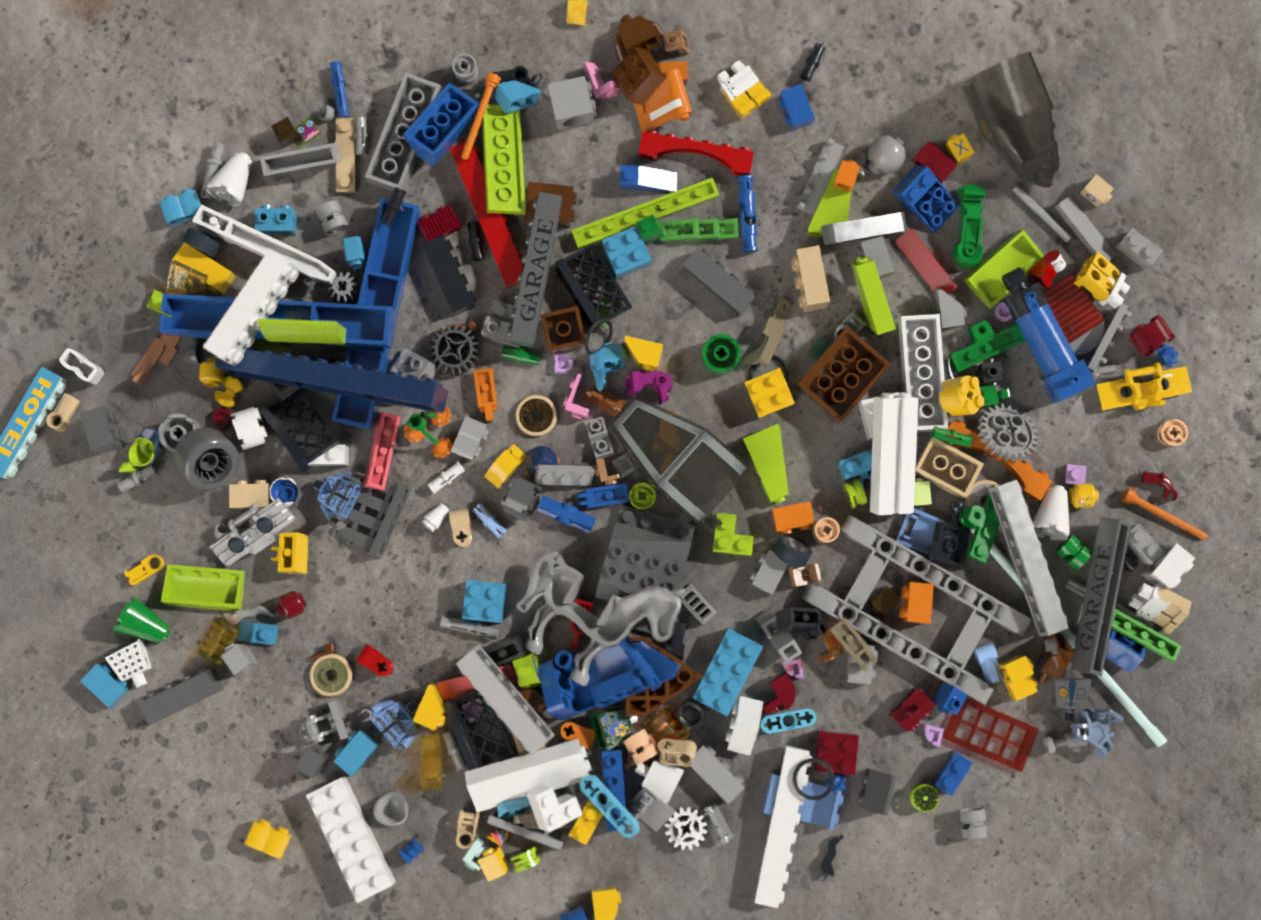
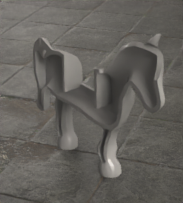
M551 552L541 557L530 577L527 593L516 605L519 611L526 613L540 596L543 595L546 600L544 604L537 608L534 621L527 630L529 637L524 644L526 649L540 655L544 648L542 640L548 623L557 615L567 616L592 639L590 645L574 658L575 668L570 675V678L575 682L587 686L590 679L588 671L592 659L602 650L620 643L630 634L634 625L642 618L647 616L651 623L652 635L657 641H665L671 637L675 619L681 608L680 596L684 593L685 589L669 591L662 587H646L623 598L613 595L601 617L598 618L573 602L583 584V575L574 568L567 566L558 552Z

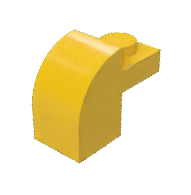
M513 444L496 459L484 477L499 489L525 461L527 455Z

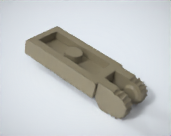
M845 617L829 629L853 661L855 660L864 672L868 670V667L859 657L860 655L865 653L871 663L875 664L878 662L869 650V646Z

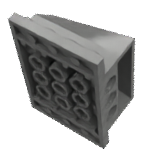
M621 505L591 613L600 618L613 595L623 598L646 587H662L669 591L678 590L691 547L695 525ZM647 616L642 618L633 627L634 629L652 634L651 623Z

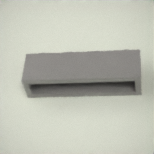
M334 142L262 156L260 161L263 174L267 176L342 161L339 143Z

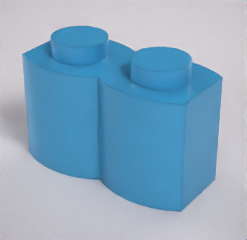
M186 189L178 196L168 195L159 202L166 223L169 226L181 224L195 217L202 205L199 193L196 190Z
M354 236L342 239L346 264L351 269H354V271L364 270L367 264L365 244L361 237Z

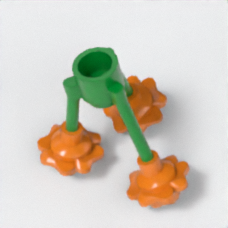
M445 407L444 414L421 412L420 414L411 415L406 422L407 426L404 427L406 431L404 432V437L408 438L411 443L414 441L419 443L421 438L426 436L434 443L432 452L435 458L440 457L443 459L445 456H448L453 447L449 438L444 439L443 437L440 440H436L426 431L427 420L425 418H432L433 424L439 428L443 425H448L449 419H451L449 407Z

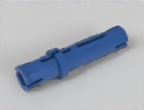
M333 61L329 64L338 118H350L344 85L346 79L343 77L341 61Z
M626 636L618 644L638 670V675L643 677L651 690L654 691L662 685V682L653 672V667L644 660L629 636Z

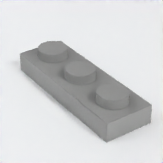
M538 465L534 481L536 485L591 486L595 470L593 466Z

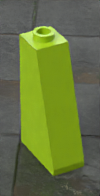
M839 167L834 169L806 232V236L823 238L821 226L848 221L851 192L833 186Z
M867 256L856 258V261L851 262L865 318L868 322L867 326L877 335L895 330L896 327L874 260Z
M776 424L742 440L769 503L774 502L775 505L786 501L785 497L789 495L780 426Z

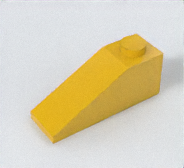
M616 886L592 889L595 920H614L618 904L621 903L620 891L616 892Z

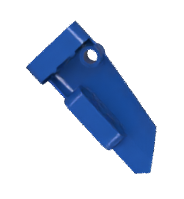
M643 641L633 643L648 665L653 667L652 670L660 682H665L675 677L679 667L678 664ZM620 645L608 647L592 659L588 671L590 679L587 686H583L570 678L575 668L574 658L581 652L569 653L563 650L558 652L555 658L538 665L546 708L550 715L561 721L594 707L611 705L650 688L643 677L638 675V670Z

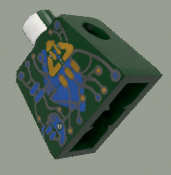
M612 708L589 714L599 749L608 751L631 737L633 734L631 725L638 721L637 716H626V710L622 708Z

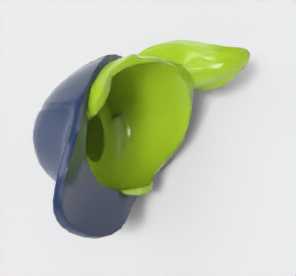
M148 428L141 432L129 449V462L123 463L119 468V472H135L141 466L151 465L159 458L162 453V444L159 441L160 437L157 430Z

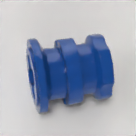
M415 838L411 839L410 844H405L404 849H398L402 858L410 865L413 858L416 859L419 857L418 854L420 852L423 853L425 851Z

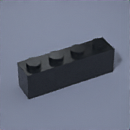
M442 235L422 244L453 315L456 316L475 308L473 302L476 299L472 290L468 292L466 285L469 283L465 274H460L458 268L461 265L457 256H452L451 250L454 249L450 240H445Z

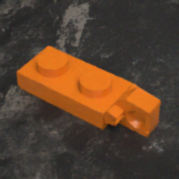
M493 368L473 370L478 408L480 413L485 412L487 422H493V411H498Z

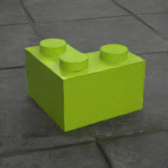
M717 513L712 552L752 556L754 536L734 534L736 515Z

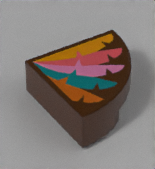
M498 828L491 831L485 838L502 848L512 832Z

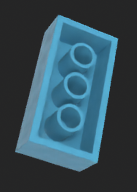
M727 628L692 698L728 716L763 646Z

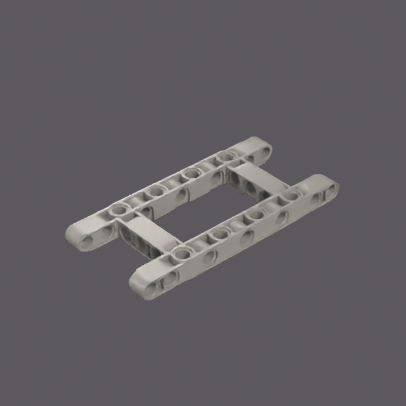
M848 515L840 531L846 534L845 537L870 550V553L843 600L822 587H816L812 584L808 585L801 599L838 621L843 619V610L849 609L852 615L848 622L858 633L939 680L955 686L977 702L986 705L993 689L988 686V683L963 670L990 620L1008 631L1022 636L1025 635L1032 620L855 517ZM882 542L888 543V552L881 550L880 545ZM889 561L901 566L902 570L921 581L934 584L937 590L954 600H959L970 606V611L972 612L966 623L962 624V630L956 641L952 642L953 646L946 658L939 656L862 611ZM916 561L921 562L923 565L920 572L914 568ZM951 580L956 583L954 591L948 588V583ZM984 600L990 603V608L987 611L982 608ZM879 628L885 631V636L882 639L876 636V631ZM912 648H916L919 651V655L915 659L910 655ZM948 667L952 669V676L950 678H946L944 675V671Z

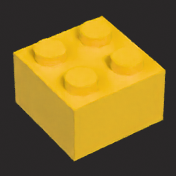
M780 368L744 382L759 419L795 404Z

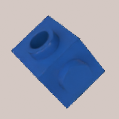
M943 681L932 702L938 705L937 709L947 715L949 712L957 715L968 695L955 686Z

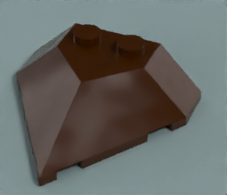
M629 637L632 643L645 642L678 664L679 667L674 678L662 682V685L654 691L648 688L625 698L626 716H647L704 675L655 645L646 637Z

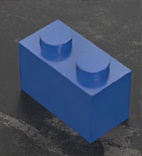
M802 83L780 91L777 101L780 109H784L786 114L784 116L786 125L790 126L791 130L794 131L813 124L815 117Z
M952 750L932 781V784L952 796L973 763Z

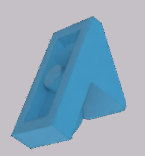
M240 621L237 640L276 645L278 626Z

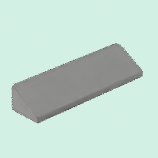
M1071 196L1054 207L1092 255L1099 251L1108 261L1117 255Z

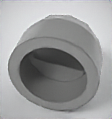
M322 105L319 111L320 119L325 121L333 120L335 118V115H333L335 110L331 106Z
M226 524L216 525L214 530L215 538L221 539L230 532V528Z

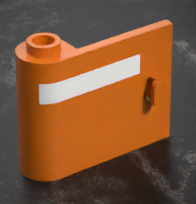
M679 69L663 73L666 79L642 105L634 103L642 131L653 130L672 119L685 121L690 118L692 109Z

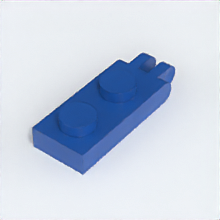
M627 483L584 489V493L576 495L577 499L585 498V501L577 503L578 506L586 505V509L630 502Z

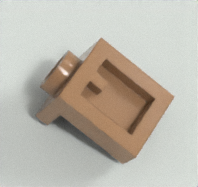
M681 29L663 34L666 52L677 50L682 55L690 54L688 36Z

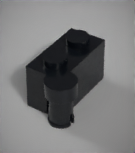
M787 607L775 612L777 631L802 633L803 637L808 641L816 639L818 635L827 632V625L824 622L815 624V622L821 621L820 609Z

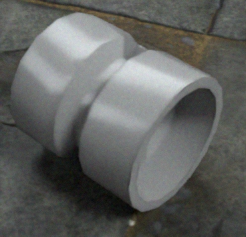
M463 53L454 58L452 68L457 81L462 85L475 83L478 79L479 71L474 57Z
M338 201L326 202L315 209L319 220L323 221L321 225L327 236L340 233L348 227L344 215H340L342 210Z
M965 808L959 810L960 821L963 822L961 826L962 838L979 839L988 837L987 825L983 824V821L986 820L985 808Z

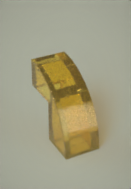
M440 734L420 735L423 790L443 789Z

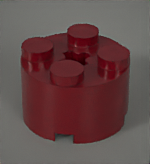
M1160 314L1150 319L1148 324L1144 325L1143 323L1137 326L1129 334V339L1142 358L1162 348L1165 341L1169 343L1176 337Z

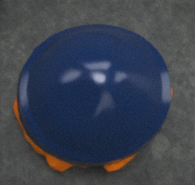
M543 445L533 448L525 459L526 475L534 479L538 465H558L559 459L554 451Z

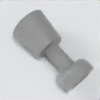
M1080 729V736H1086L1083 729ZM1072 730L1066 732L1063 738L1053 740L1051 737L1043 738L1048 755L1055 753L1057 747L1067 745L1069 748L1087 746V741H1071Z

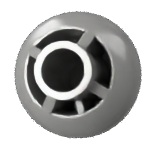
M881 136L875 139L868 149L869 164L866 167L876 176L880 173L889 174L897 171L905 161L906 152L902 146L904 142L897 136L894 138L891 136Z

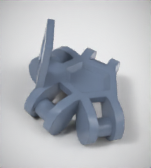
M1086 708L1084 711L1077 712L1075 717L1080 724H1070V729H1072L1070 740L1087 741L1095 746L1094 756L1098 759H1104L1107 752L1113 748V743L1109 738L1115 735L1114 731H1110L1108 725L1112 722L1123 721L1124 718L1111 709L1095 711L1093 708ZM1080 729H1087V736H1080Z

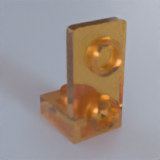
M829 630L825 634H821L828 652L816 657L817 662L820 660L828 662L844 654V648Z

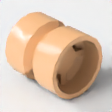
M829 517L818 520L812 528L814 539L822 544L834 541L840 533L838 523Z
M645 729L623 741L628 751L633 752L632 758L637 766L659 753L654 744L649 743L650 737ZM643 746L645 751L642 752L639 747Z

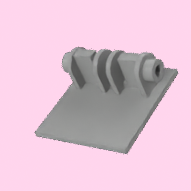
M646 786L626 806L629 809L628 812L636 820L640 818L655 832L676 812Z

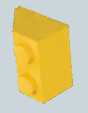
M625 336V347L638 368L642 369V372L658 371L663 344Z
M432 683L428 685L413 719L414 722L432 730L443 727L447 720V715H445L442 705L444 702L437 684Z

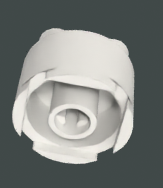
M250 407L231 414L238 439L242 441L243 445L241 446L243 450L264 444L269 439L266 428L260 425L263 419L258 408Z

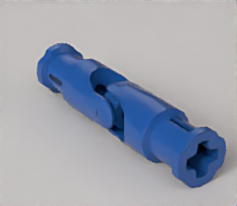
M752 175L737 177L740 189L738 202L740 208L741 237H743V253L759 251L756 245L758 231L754 208L756 202L755 192L753 191L752 184L754 176ZM752 219V224H747L746 220Z

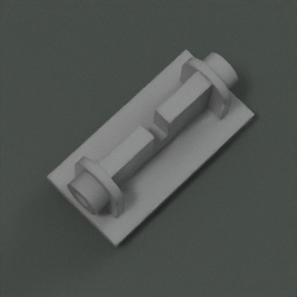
M716 802L699 811L700 815L703 814L704 816L703 821L707 823L706 827L716 846L724 845L734 838Z

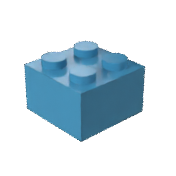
M638 226L602 240L603 248L616 279L652 265L651 257Z
M466 580L462 619L503 623L507 584Z

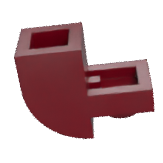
M783 673L768 683L777 697L762 706V710L766 715L768 713L773 715L781 709L780 705H783L788 710L795 701V687L788 675Z

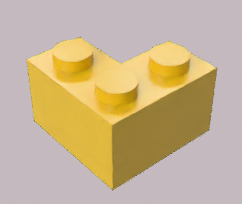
M1016 655L998 664L1005 686L1013 701H1018L1038 692L1036 689L1038 684L1032 670L1034 665L1030 658Z

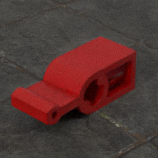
M576 599V604L581 607L585 604L584 609L590 613L592 612L594 603ZM571 620L570 628L575 633V637L570 649L577 651L579 635L585 632H578L577 628L574 627L575 622Z

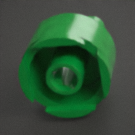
M717 334L708 339L704 344L701 355L702 363L710 373L726 375L737 367L741 350L734 338L726 334ZM719 351H723V355L726 356H723V358L721 359L719 358V355L716 354H719Z

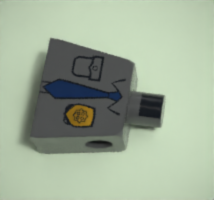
M1062 676L1056 679L1051 677L1052 706L1062 708L1061 720L1073 721L1074 709H1085L1091 679Z

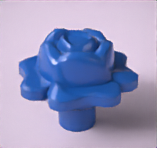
M1163 345L1162 348L1157 349L1155 359L1159 361L1161 366L1169 368L1172 364L1177 363L1179 353L1175 351L1174 346Z
M834 774L835 782L831 792L835 793L837 790L843 792L846 789V786L843 784L845 782V774ZM829 775L828 779H826V783H827V784H826V787H827V789H828V787H829V785H830V775Z

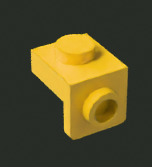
M568 0L566 23L585 25L588 0Z

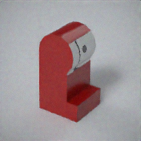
M1052 250L1029 271V274L1035 283H1039V285L1048 289L1053 284L1051 280L1058 272L1065 268L1066 262L1058 250Z

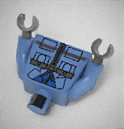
M357 471L337 473L335 477L329 475L326 482L320 478L315 481L313 488L320 491L317 500L321 502L320 507L328 519V523L333 527L338 528L337 522L339 520L343 521V518H348L363 489L360 478L365 476V474Z
M389 700L378 702L370 708L362 710L358 713V716L363 713L367 717L362 721L363 723L371 720L394 746L390 751V755L393 751L399 753L396 758L398 760L402 756L403 751L414 740L417 728L412 715L418 710L419 706L414 700H411L406 706H403L400 701L394 702Z

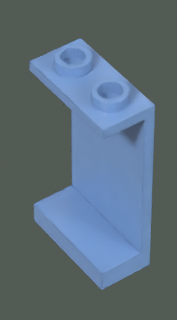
M771 773L763 813L772 815L780 781L779 774ZM807 782V786L802 788V792L809 796H819L827 790L826 786ZM842 791L830 792L820 800L804 798L803 806L799 805L798 813L801 814L800 821L833 830V827L837 826L839 821L837 810L838 806L841 807L844 795H841Z

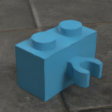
M872 449L836 463L843 481L859 475V481L863 488L864 479H868L871 485V476L867 472L871 471Z

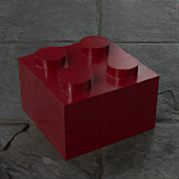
M817 730L815 758L826 762L833 770V773L856 775L859 735ZM814 762V769L816 771L828 772L825 766Z

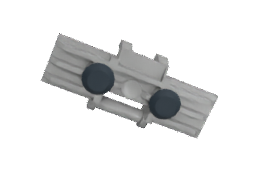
M279 498L263 509L254 503L242 515L228 521V527L231 531L212 544L210 549L228 567L245 554L250 552L256 555L268 545L278 540L279 536L276 533L296 518ZM251 517L256 522L250 528L242 529L240 526Z

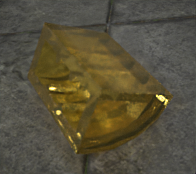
M214 618L196 652L204 659L222 665L224 660L221 655L225 653L224 649L234 643L240 631L224 621Z

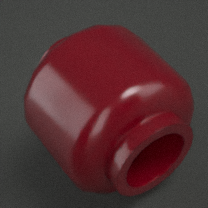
M291 591L278 597V605H276L278 614L280 616L284 615L286 619L302 614L304 607H306L302 594L296 591Z

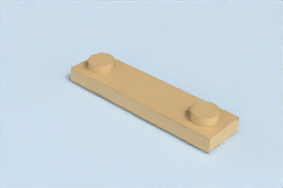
M336 118V142L339 143L342 161L336 162L337 193H356L355 139H353L355 134L354 118Z

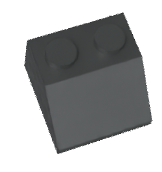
M868 768V771L864 772L862 777L863 791H859L857 802L860 803L859 807L888 816L897 777Z

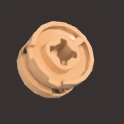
M1172 419L1164 421L1159 425L1157 436L1159 441L1165 446H1177L1186 441L1188 429L1181 420Z

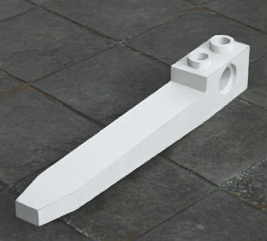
M203 205L200 206L192 220L199 230L229 244L234 243L262 257L266 255L269 249H272L300 269L299 274L312 280L331 284L336 276V272L322 261Z

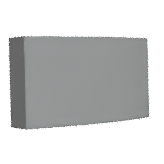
M603 416L585 421L595 458L601 459L614 456Z

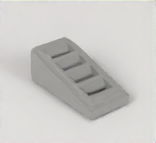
M692 584L685 588L684 593L680 596V601L702 625L717 613ZM693 591L694 594L688 600H685L684 597ZM698 597L699 600L694 605L690 606L689 603L694 598ZM703 603L704 606L696 612L694 609ZM708 608L710 611L701 618L699 615Z

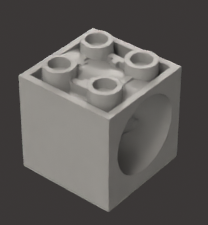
M585 76L548 84L557 131L594 123V117L597 116L596 106L592 98L590 81L586 82Z

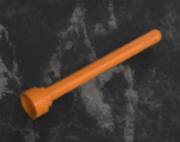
M486 74L484 80L486 88L461 155L463 160L469 158L492 91L500 83L501 78L496 74Z
M1127 488L1122 495V502L1128 505L1136 504L1201 540L1207 538V534L1139 498L1136 491L1131 488Z

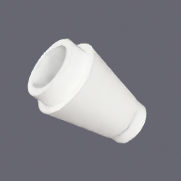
M440 503L439 506L423 517L422 524L431 532L435 529L438 530L449 509Z

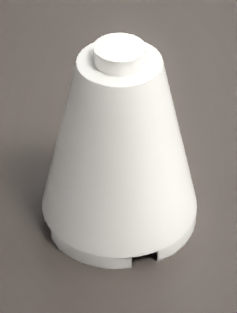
M243 152L235 153L208 182L206 186L207 192L220 202L224 199L228 201L227 205L239 207L243 201L252 165L250 156Z
M1053 485V487L1048 488L1036 513L1033 523L1036 536L1044 538V535L1050 536V540L1063 541L1069 537L1068 492L1063 486Z

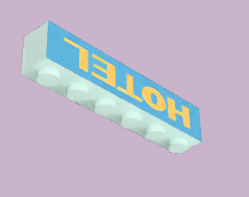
M44 367L40 368L0 436L1 478L9 480L16 474L19 462L26 457L29 445L36 440V433L46 423L47 414L54 409L57 397L66 388V379Z

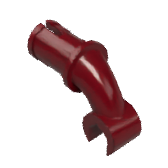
M1142 472V483L1156 484L1159 487L1163 486L1165 490L1163 492L1164 500H1167L1169 493L1173 494L1172 501L1177 500L1178 493L1174 490L1171 480L1164 475V472Z

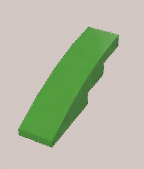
M717 218L705 220L687 219L660 222L665 237L661 238L662 242L740 238L739 219L737 218L718 220Z

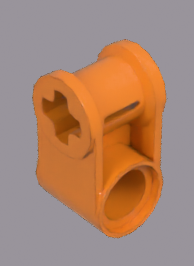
M570 721L563 723L560 728L563 738L569 741L578 739L580 746H585L586 749L592 750L596 740L593 729ZM571 725L574 733L566 736L564 728H568Z

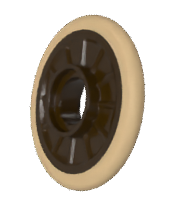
M541 395L528 396L517 406L515 413L516 423L520 430L527 435H545L556 424V407L547 397ZM535 410L540 411L542 414L541 419L538 421L531 419V413Z

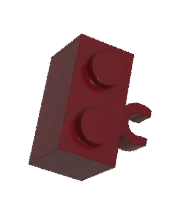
M915 687L891 711L889 716L904 731L909 732L911 730L913 732L919 727V721L923 717L927 718L934 711L932 707L935 704L919 688Z

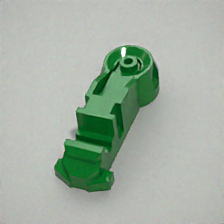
M965 185L957 188L956 195L961 196L958 242L953 247L951 255L955 265L959 268L972 269L983 259L984 248L981 244L983 217H980V213L984 209L981 202L982 197L986 196V190L977 185Z

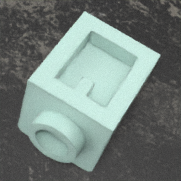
M479 838L475 840L463 858L466 862L465 865L473 871L481 869L478 861L473 859L474 856L478 858L484 850L481 847L484 841Z

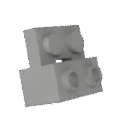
M494 300L481 332L482 337L519 349L520 345L511 344L510 338L507 337L509 326H513L514 319H511L513 307L516 308V306Z
M404 348L390 371L400 373L402 377H407L409 374L418 376L419 380H425L426 378L433 379L438 369L427 359Z

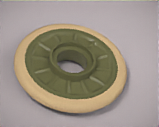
M337 654L319 657L313 663L310 670V682L313 688L321 695L328 697L342 694L347 690L352 680L350 664L346 659ZM330 669L336 672V678L333 681H329L326 678V672Z

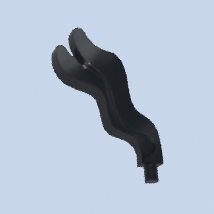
M843 834L829 841L828 852L821 862L822 873L819 876V880L826 878L827 881H830L834 877L832 861L836 856L835 846L844 838Z

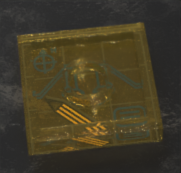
M173 260L170 263L165 293L204 296L208 275Z

